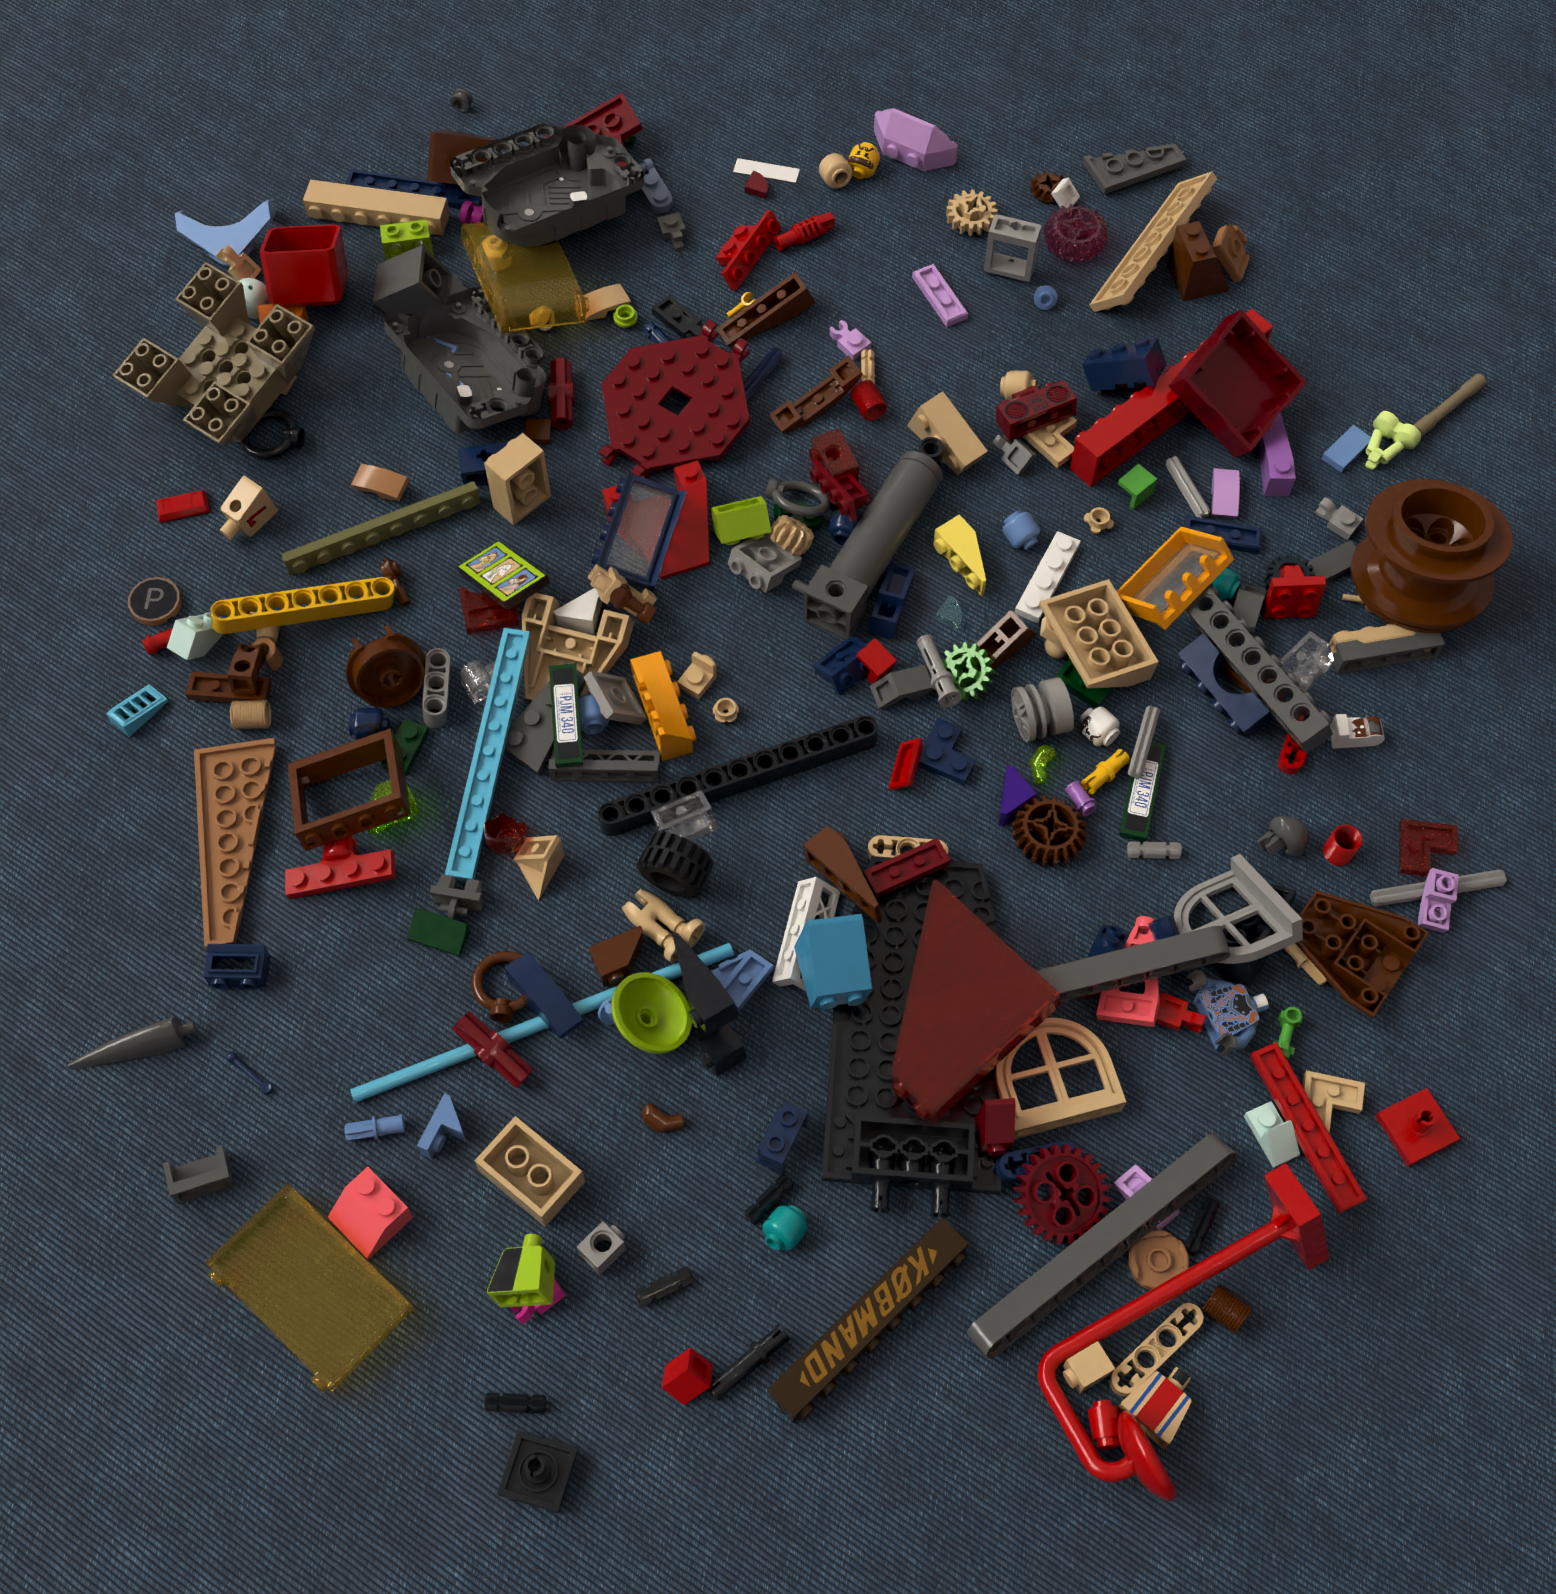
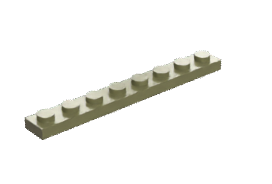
M473 481L282 553L287 571L290 576L296 573H303L317 565L329 563L338 557L350 555L357 550L376 545L388 538L400 536L404 532L417 527H423L438 519L447 518L465 509H471L475 505L481 504L478 488Z

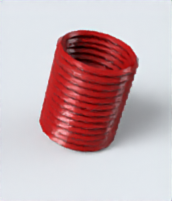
M871 380L857 383L850 391V397L866 421L876 420L885 413L887 404Z
M1351 825L1338 826L1324 844L1323 855L1326 860L1336 866L1348 864L1362 846L1363 839L1361 833ZM1337 841L1345 844L1348 849L1342 848L1338 845Z

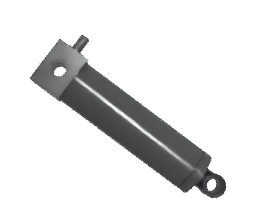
M926 437L920 441L918 452L907 451L903 453L830 567L821 565L809 585L799 580L794 581L792 589L804 594V621L844 640L853 636L866 615L867 598L943 479L940 467L942 465L944 446L941 440L935 437Z

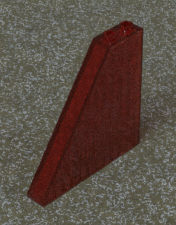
M937 879L931 885L891 1070L892 1089L902 1099L907 1097L914 1104L912 1108L923 1120L928 1118L933 1124L1061 1005V994Z

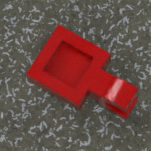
M1161 992L1156 1019L1157 1024L1179 1031L1181 1024H1183L1189 1030L1200 1034L1206 1016L1188 1011L1189 1002Z

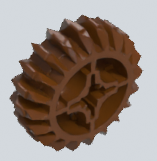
M1043 795L1040 798V802L1033 797L1030 805L1024 803L1021 811L1016 812V820L1012 824V829L1014 830L1012 838L1017 840L1016 848L1023 849V858L1031 855L1032 863L1039 859L1042 860L1043 867L1047 865L1048 861H1051L1052 865L1056 867L1059 860L1066 864L1069 861V857L1073 859L1077 857L1078 851L1083 849V841L1087 837L1085 831L1087 825L1085 821H1082V812L1075 813V804L1068 807L1066 805V798L1058 802L1056 795L1052 796L1051 800H1047L1046 796ZM1041 816H1046L1043 819H1036ZM1049 824H1051V827H1050V830H1051L1050 838H1048V831H1047ZM1054 843H1063L1061 845L1052 846Z

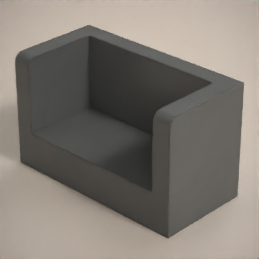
M223 1145L216 1146L218 1153L216 1155L178 1167H174L169 1161L163 1163L169 1195L177 1204L236 1186L229 1152Z

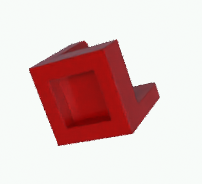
M876 638L857 653V658L870 670L867 680L871 684L888 675L897 662Z
M690 1347L666 1364L662 1389L685 1405L710 1388L713 1364Z

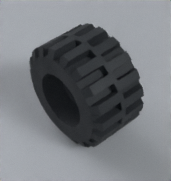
M658 832L650 836L636 868L650 884L658 889L679 897L696 898L700 895L714 866V862L710 855L694 842L676 834Z

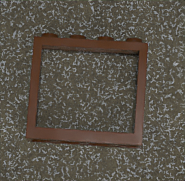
M391 728L288 764L294 832L305 851L411 815L401 746ZM387 759L392 794L308 823L305 787Z

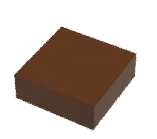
M526 419L525 435L536 445H551V419Z

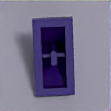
M1007 765L1004 776L999 817L1000 826H1005L1014 820L1016 812L1021 811L1024 803L1030 805L1032 798L1036 799L1037 795L1034 789L1012 765Z

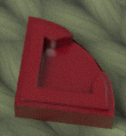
M753 170L745 185V193L766 199L768 184L764 176Z

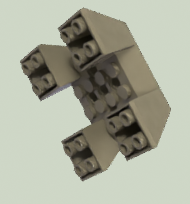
M205 262L175 298L177 303L203 327L202 331L178 359L143 337L112 376L148 400L190 408V412L183 421L216 443L226 445L242 442L302 368L315 327L276 304L258 328H254L249 325L242 283Z

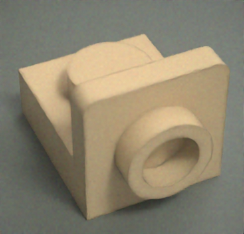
M694 652L691 656L692 663L679 678L677 684L681 690L699 700L716 679L717 669L716 663L711 657Z

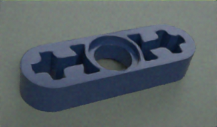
M1061 1141L1008 1152L997 1159L995 1172L1003 1181H1017L1016 1175H1025L1026 1171L1023 1167H1018L1014 1171L1006 1170L1005 1164L1008 1162L1013 1165L1022 1161V1164L1032 1165L1029 1156L1031 1154L1040 1155L1039 1149L1046 1148L1050 1152L1051 1145H1058L1061 1151L1063 1145H1070L1072 1152L1076 1146L1069 1141ZM1063 1165L1060 1171L1067 1170V1166Z

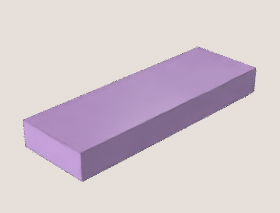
M934 264L913 272V280L946 327L968 319V312Z

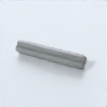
M1177 456L1168 458L1165 466L1195 516L1207 518L1210 514V509Z
M1147 706L1128 769L1130 777L1137 779L1142 777L1160 714V709L1157 707Z

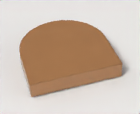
M1229 224L1222 226L1218 230L1212 249L1235 283L1242 280L1250 256L1246 254L1244 243H1247V238L1239 226Z

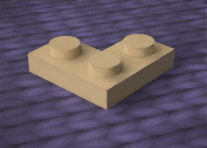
M1072 416L1024 435L1023 438L1058 468L1072 458L1074 446L1063 436L1076 427L1077 420Z
M1306 1070L1302 1087L1328 1132H1330L1332 1108L1360 1114L1363 1107L1364 1082Z

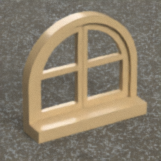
M1042 1018L1030 1021L1016 1029L1006 1039L1000 1050L995 1069L996 1085L1001 1099L1015 1098L1014 1139L1121 1112L1126 1104V1099L1112 1060L1104 1044L1089 1029L1076 1022L1062 1018ZM1054 1034L1071 1038L1081 1044L1089 1054L1056 1063L1047 1035ZM1036 1037L1045 1066L1011 1074L1012 1061L1017 1051L1027 1041ZM1094 1060L1104 1089L1068 1098L1059 1069ZM1048 1072L1057 1102L1022 1111L1012 1081Z

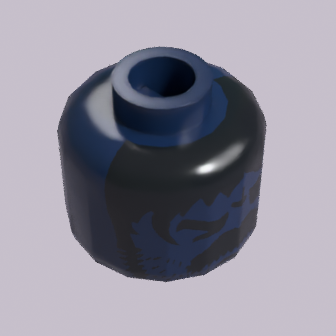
M358 708L354 714H350L349 733L351 736H354L355 740L390 729L389 717H384V713L380 708Z

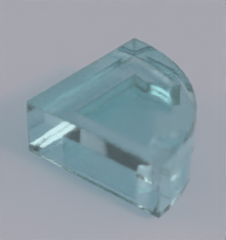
M949 595L937 611L936 618L959 629L962 622V611L958 601L952 595Z

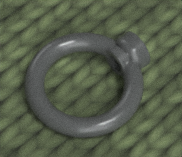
M772 478L768 482L765 498L774 500L780 508L791 514L803 517H816L824 515L831 508V501L828 495L823 494L821 489L813 484L803 481H784L780 483ZM786 491L805 492L818 498L821 504L815 507L797 505L786 500L783 494Z

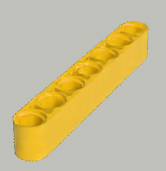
M377 577L219 600L211 606V623L217 633L230 634L384 611L393 605L394 584L388 578ZM358 596V597H360V598H359V599H354V598H352V597ZM327 600H332V601H335V602H333V603H328V602H325V601H327ZM301 604H306V605H308V606L302 607V606H299V605H301ZM274 608H280V609H282V610L275 611V610H272V609H274ZM247 612H254L255 614L248 615V614H245V613H247ZM220 616H227L228 618L221 619V618H218V617H220Z

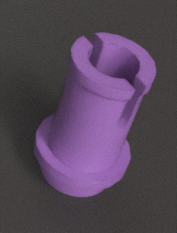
M1074 781L1066 787L1065 792L1077 806L1076 811L1082 812L1084 817L1091 815L1097 809L1095 805L1096 800L1089 797L1080 781Z

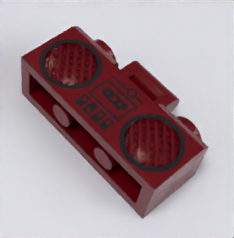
M1065 380L1055 383L1050 382L1041 390L1036 386H1032L1012 394V400H1004L996 406V423L1008 440L1012 441L1075 416L1077 397Z

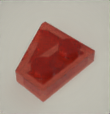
M459 587L467 634L519 625L516 606L506 610L483 591L482 594L468 591L467 587Z

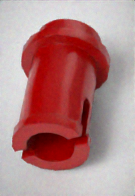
M172 628L151 637L146 635V639H143L142 643L148 655L152 653L156 655V651L167 647Z

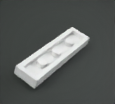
M1056 532L1015 608L1017 615L1039 623L1044 613L1039 602L1053 597L1080 546V540L1061 532Z

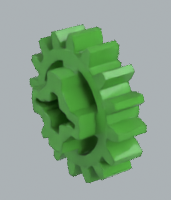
M963 642L962 648L954 644V651L952 653L948 650L944 651L947 656L946 660L942 659L947 671H952L954 685L961 692L962 699L968 701L969 695L977 699L978 691L981 690L986 693L987 690L984 685L986 683H993L988 677L990 674L995 673V670L989 667L994 661L987 657L988 652L985 649L980 650V646L975 643L971 647L969 643ZM979 661H980V664H981V672L979 671V668H978ZM964 669H966V670L969 669V672H968L967 674H966V673H963V674H962V672H963Z

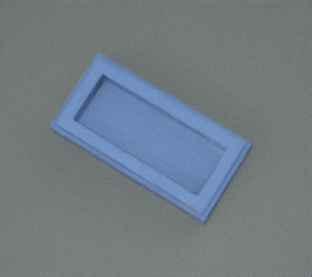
M1352 425L1323 453L1321 459L1342 473L1367 448L1371 437L1355 425Z

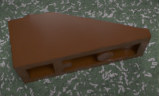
M1010 610L976 644L980 646V650L985 649L988 652L987 657L994 661L989 667L995 669L1017 654L1036 634L1020 616ZM979 661L978 668H979V671L981 672V664H980V661ZM964 669L963 672H962V674H963V673H966V674H967V673L969 672V669H968V670Z

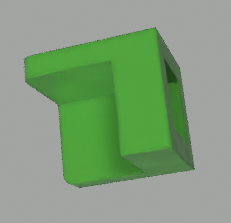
M1138 463L1119 479L1118 484L1132 495L1129 507L1134 510L1153 494L1157 478Z

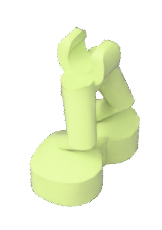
M1380 412L1373 421L1375 430L1366 448V454L1369 457L1365 466L1370 470H1374L1379 462L1387 464L1403 448L1414 449L1421 440L1420 431L1411 424L1399 422V419L1391 412ZM1382 437L1393 439L1394 444L1387 449L1382 450L1379 448Z

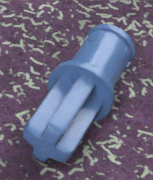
M403 1114L378 1119L376 1116H372V1120L347 1123L344 1127L345 1137L348 1141L375 1137V1140H377L379 1136L405 1133Z

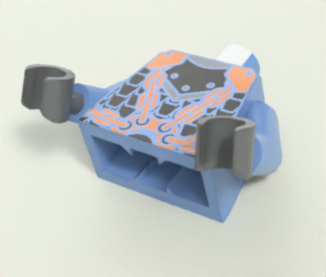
M1195 970L1188 974L1186 978L1194 982V984L1189 986L1190 991L1201 990L1198 991L1193 1003L1197 1012L1206 1016L1204 1026L1215 1050L1225 1047L1222 1054L1227 1056L1231 1051L1245 1049L1256 1034V1026L1260 1021L1258 1012L1269 1008L1265 995L1260 993L1250 997L1244 985H1234L1231 982L1208 978L1201 970Z

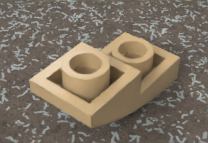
M614 284L587 293L576 299L574 304L584 320L588 321L605 318L608 311L616 310L621 305H630L631 300L621 284Z

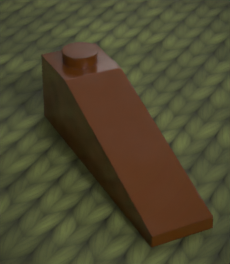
M794 272L716 329L727 345L731 347L736 344L739 338L749 339L790 320L816 302L797 273Z
M827 826L805 842L803 848L807 862L877 924L882 922L879 904L848 846L846 837L841 832L836 833Z

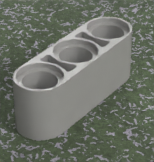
M440 648L430 650L426 655L422 703L423 721L431 728L442 727L447 721L450 656L447 651ZM435 664H442V666H439V667L434 666V665H435ZM433 687H441V689H438V690H435V689H432V688H433ZM431 710H439L440 712H438V713H432V712H430V711H431Z

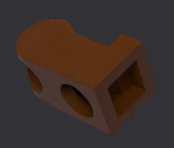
M239 644L227 674L232 693L256 695L258 689L257 679L264 663L263 646Z

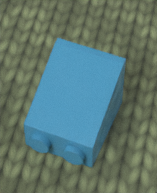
M862 914L806 921L794 949L810 1008L820 1007L822 1010H828L841 1004H848L849 1006L862 1004L872 990Z

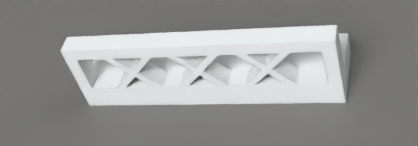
M818 877L798 881L772 980L774 984L780 987L794 984L806 991L803 979L800 978L801 971L794 946L806 921L815 920L816 915H819L820 919L832 918L835 915L840 891ZM822 891L830 895L826 907H824L821 900Z

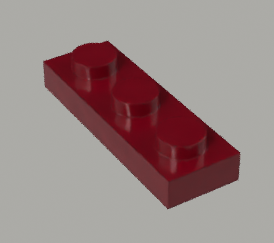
M936 838L864 870L863 875L875 898H878L949 866L951 859L939 839Z

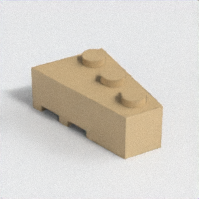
M943 391L922 404L907 425L921 440L926 437H935L941 440L944 446L942 460L957 475L979 462L987 453V449Z

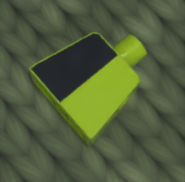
M526 1234L522 1247L506 1248L502 1252L487 1289V1294L500 1308L552 1304L555 1261L546 1249L541 1246L543 1239L539 1235Z

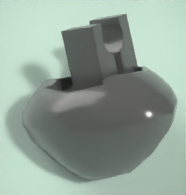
M1279 815L1270 821L1268 832L1259 838L1257 843L1261 850L1266 848L1271 856L1281 849L1288 856L1300 857L1305 852L1308 843V828L1300 819Z

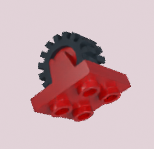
M1287 554L1286 559L1283 555H1280L1278 560L1274 558L1268 566L1264 579V588L1268 592L1262 608L1263 619L1315 617L1326 587L1325 577L1315 576V572H1312L1313 566H1307L1308 561L1306 559L1301 562L1300 556L1296 555V558L1293 559L1292 554Z

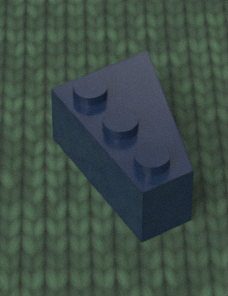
M1141 338L1129 345L1120 343L1104 351L1102 349H1095L1088 354L1082 364L1091 391L1117 389L1118 384H1127L1128 388H1135L1137 386L1136 383L1146 382L1147 386H1154L1167 365L1158 338L1150 340L1149 338Z

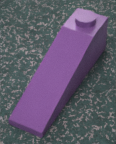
M1280 412L1274 419L1270 429L1258 442L1264 496L1289 497L1296 479L1293 455Z

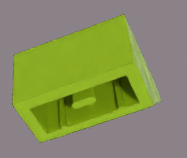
M762 496L712 507V526L721 544L734 545L739 543L741 539L749 537L751 539H759L764 537L766 533L772 532L767 505Z

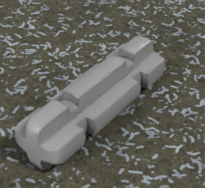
M1130 841L1127 844V856L1129 858H1139V855H1142L1143 858H1165V856H1168L1169 859H1179L1182 855V846L1179 842H1170L1169 845H1166V842H1143V844H1140L1137 841Z

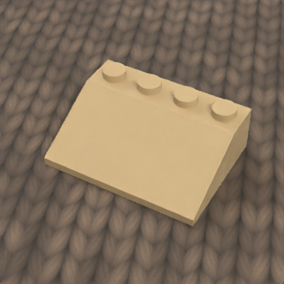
M1109 579L1039 602L1042 611L1087 688L1129 687L1151 679L1158 660Z

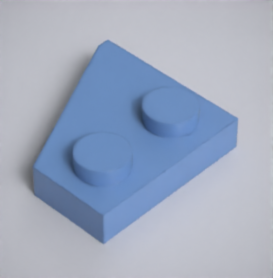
M750 949L739 954L733 960H727L718 964V968L711 972L735 1002L736 1010L740 1011L772 972L773 964Z

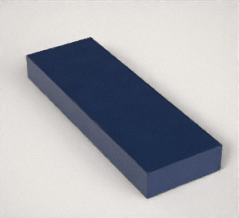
M1187 515L1185 517V528L1222 537L1231 550L1258 554L1260 550L1262 528Z

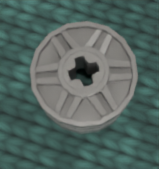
M1054 677L1040 681L1038 691L1031 683L1027 684L1025 688L1018 686L1012 689L1013 716L1019 733L1025 742H1032L1036 737L1044 739L1047 729L1053 736L1073 730L1074 714L1072 703L1061 678Z

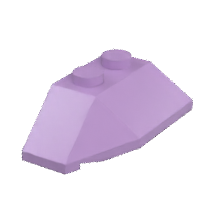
M895 108L875 113L874 133L884 155L921 171L955 165L958 144L951 141L935 125Z

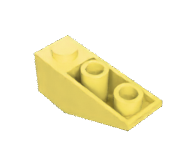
M959 514L935 529L933 545L939 554H943L949 560L953 570L959 571L965 578L967 585L971 589H975L982 596L985 591L986 577L976 532Z

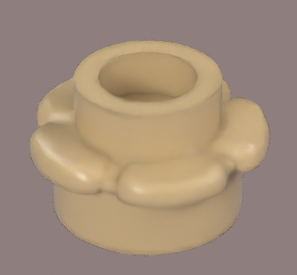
M730 698L719 699L713 707L715 719L721 723L733 722L736 720L737 713L739 712L738 705Z

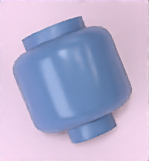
M1018 510L1003 521L1005 525L1002 532L1013 548L1024 547L1027 550L1038 542L1036 537L1041 529L1029 512Z
M586 693L579 698L581 731L589 735L601 733L610 720L601 714L600 706L593 695Z

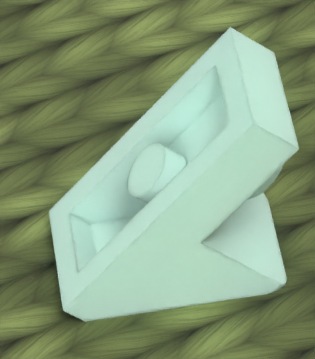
M1272 1101L1245 1113V1120L1273 1168L1300 1156L1292 1121L1283 1122Z

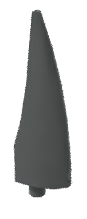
M171 1017L113 1039L68 1063L67 1066L69 1069L160 1055L186 1047L184 1036L197 1032L194 1021L182 1024L181 1020L177 1017Z

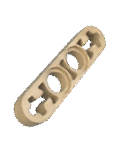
M1184 1303L1179 1306L1113 1371L1109 1380L1112 1391L1118 1396L1125 1397L1130 1395L1200 1328L1204 1318L1201 1309L1192 1303ZM1182 1312L1186 1315L1190 1312L1194 1314L1195 1317L1192 1321L1195 1325L1189 1322L1181 1331L1176 1327L1184 1318ZM1162 1331L1171 1332L1176 1340L1175 1345L1172 1347L1163 1346L1159 1341V1334ZM1149 1352L1154 1358L1153 1367L1143 1368L1138 1363V1354ZM1133 1367L1137 1373L1129 1381L1131 1388L1127 1385L1121 1388L1118 1385L1120 1380L1118 1374L1124 1377Z

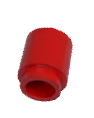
M1111 1400L1093 1402V1408L1087 1411L1092 1442H1096V1449L1108 1450L1121 1447L1117 1434V1423L1120 1414L1119 1406L1112 1405Z

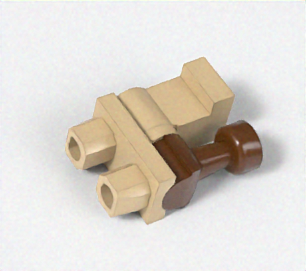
M598 564L595 565L588 575V579L591 580V586L597 590L600 600L606 604L611 600L615 608H624L636 616L637 620L647 624L656 611V607L653 605L657 600L654 593L647 588L640 593L628 585L626 579L619 575L618 571L612 566L607 571Z

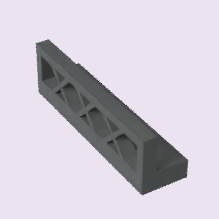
M552 749V759H549L548 769L551 781L659 783L660 751L582 749L583 766L556 768L554 749ZM589 758H597L598 760H588V759H589ZM643 759H654V761H642V760H643Z

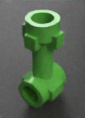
M1292 1006L1288 1007L1285 1011H1281L1278 1018L1282 1030L1277 1043L1287 1061H1289L1290 1056H1293L1295 1048L1290 1046L1294 1028L1299 1027L1303 1019L1301 1011Z

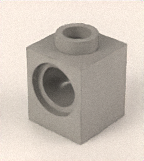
M602 1221L576 1248L578 1254L600 1276L626 1250L623 1241L625 1236L616 1226L611 1225L608 1227ZM606 1240L611 1243L610 1249L605 1252H599L595 1249L600 1241Z

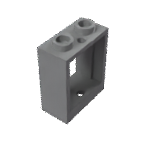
M995 214L988 233L984 271L1030 282L1036 263L1042 225ZM996 240L1029 248L1027 260L995 253Z

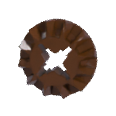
M1046 170L1043 174L1037 173L1035 178L1031 180V193L1041 201L1056 202L1051 193L1064 179L1063 175L1057 176L1056 172L1049 174ZM1046 183H1050V185L1053 186L1052 190H1050Z

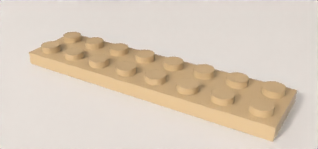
M1213 171L1176 185L1089 304L1094 312L1104 309L1110 310L1114 306L1121 304L1124 306L1134 299L1135 292L1145 284L1148 274L1157 267L1156 263L1168 252V247L1174 239L1176 226L1187 224L1192 213L1201 206L1200 202L1211 192V187L1217 180Z

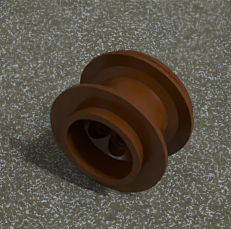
M1432 479L1400 482L1381 491L1370 503L1365 518L1367 537L1358 545L1353 554L1351 577L1360 599L1369 610L1384 621L1414 632L1442 633L1452 631L1479 617L1489 606L1495 589L1493 574L1505 564L1509 557L1513 544L1512 531L1502 512L1487 498L1469 488L1451 482Z

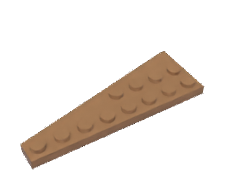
M274 738L194 750L204 947L206 950L207 944H236L277 748Z

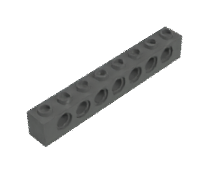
M1211 583L1183 611L1184 614L1202 634L1204 633L1220 652L1223 659L1307 754L1333 735L1330 724L1333 723L1331 718L1324 710L1319 712L1313 706L1316 703L1307 691L1302 693L1298 689L1299 683L1290 672L1287 674L1281 669L1283 665L1274 654L1268 655L1265 651L1267 647L1258 636L1253 638L1249 633L1251 629L1244 619L1240 618L1238 620L1233 615L1235 611L1228 601L1222 602L1218 598L1219 592ZM1212 606L1210 610L1202 611L1204 608ZM1228 624L1225 628L1218 629L1220 625ZM1237 642H1244L1241 646L1233 647ZM1253 660H1260L1255 665H1249ZM1269 678H1276L1272 683H1265ZM1284 697H1293L1288 702H1281ZM1300 716H1309L1305 721H1297Z

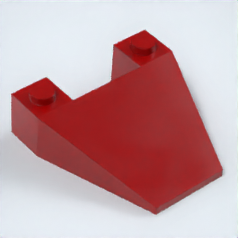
M698 460L674 468L676 489L687 491L659 574L661 580L710 564L707 481ZM617 485L602 490L603 504L607 515L612 501L618 502L620 494L615 492ZM630 493L617 533L650 566L671 500L656 495L634 502Z

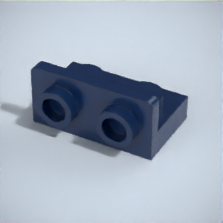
M854 636L849 637L813 664L815 673L832 682L835 693L838 695L843 694L870 672L857 658V653L867 644Z

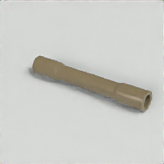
M1475 374L1437 408L1417 421L1413 426L1420 431L1421 437L1435 427L1436 423L1463 401L1486 385L1485 377L1481 374Z

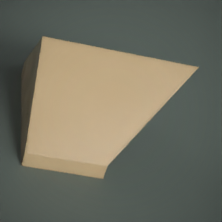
M557 835L526 837L513 859L520 867L538 901L564 857L562 841Z

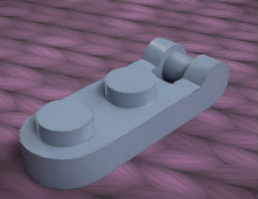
M647 158L641 164H638L647 173L644 175V186L639 191L652 211L661 214L666 213L672 208V195L654 168L652 160Z

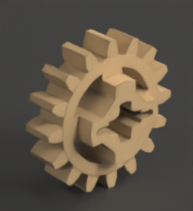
M963 190L962 196L954 194V199H949L946 208L947 223H952L953 230L959 228L960 234L967 231L969 236H972L973 232L981 235L982 230L989 231L994 215L997 214L996 202H991V196L983 197L984 192L982 191L979 194H975V191L971 190V193L967 194Z

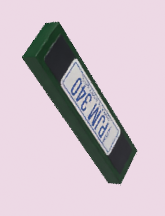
M576 663L549 666L555 765L556 768L583 766Z
M1152 741L1142 777L1139 779L1135 777L1130 778L1119 831L1120 837L1146 842L1166 744Z

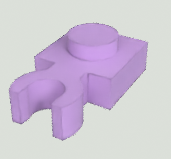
M839 321L840 331L830 327V337L837 340V347L847 356L849 355L853 361L861 356V352L864 349H871L872 343L856 328L849 331L845 321Z

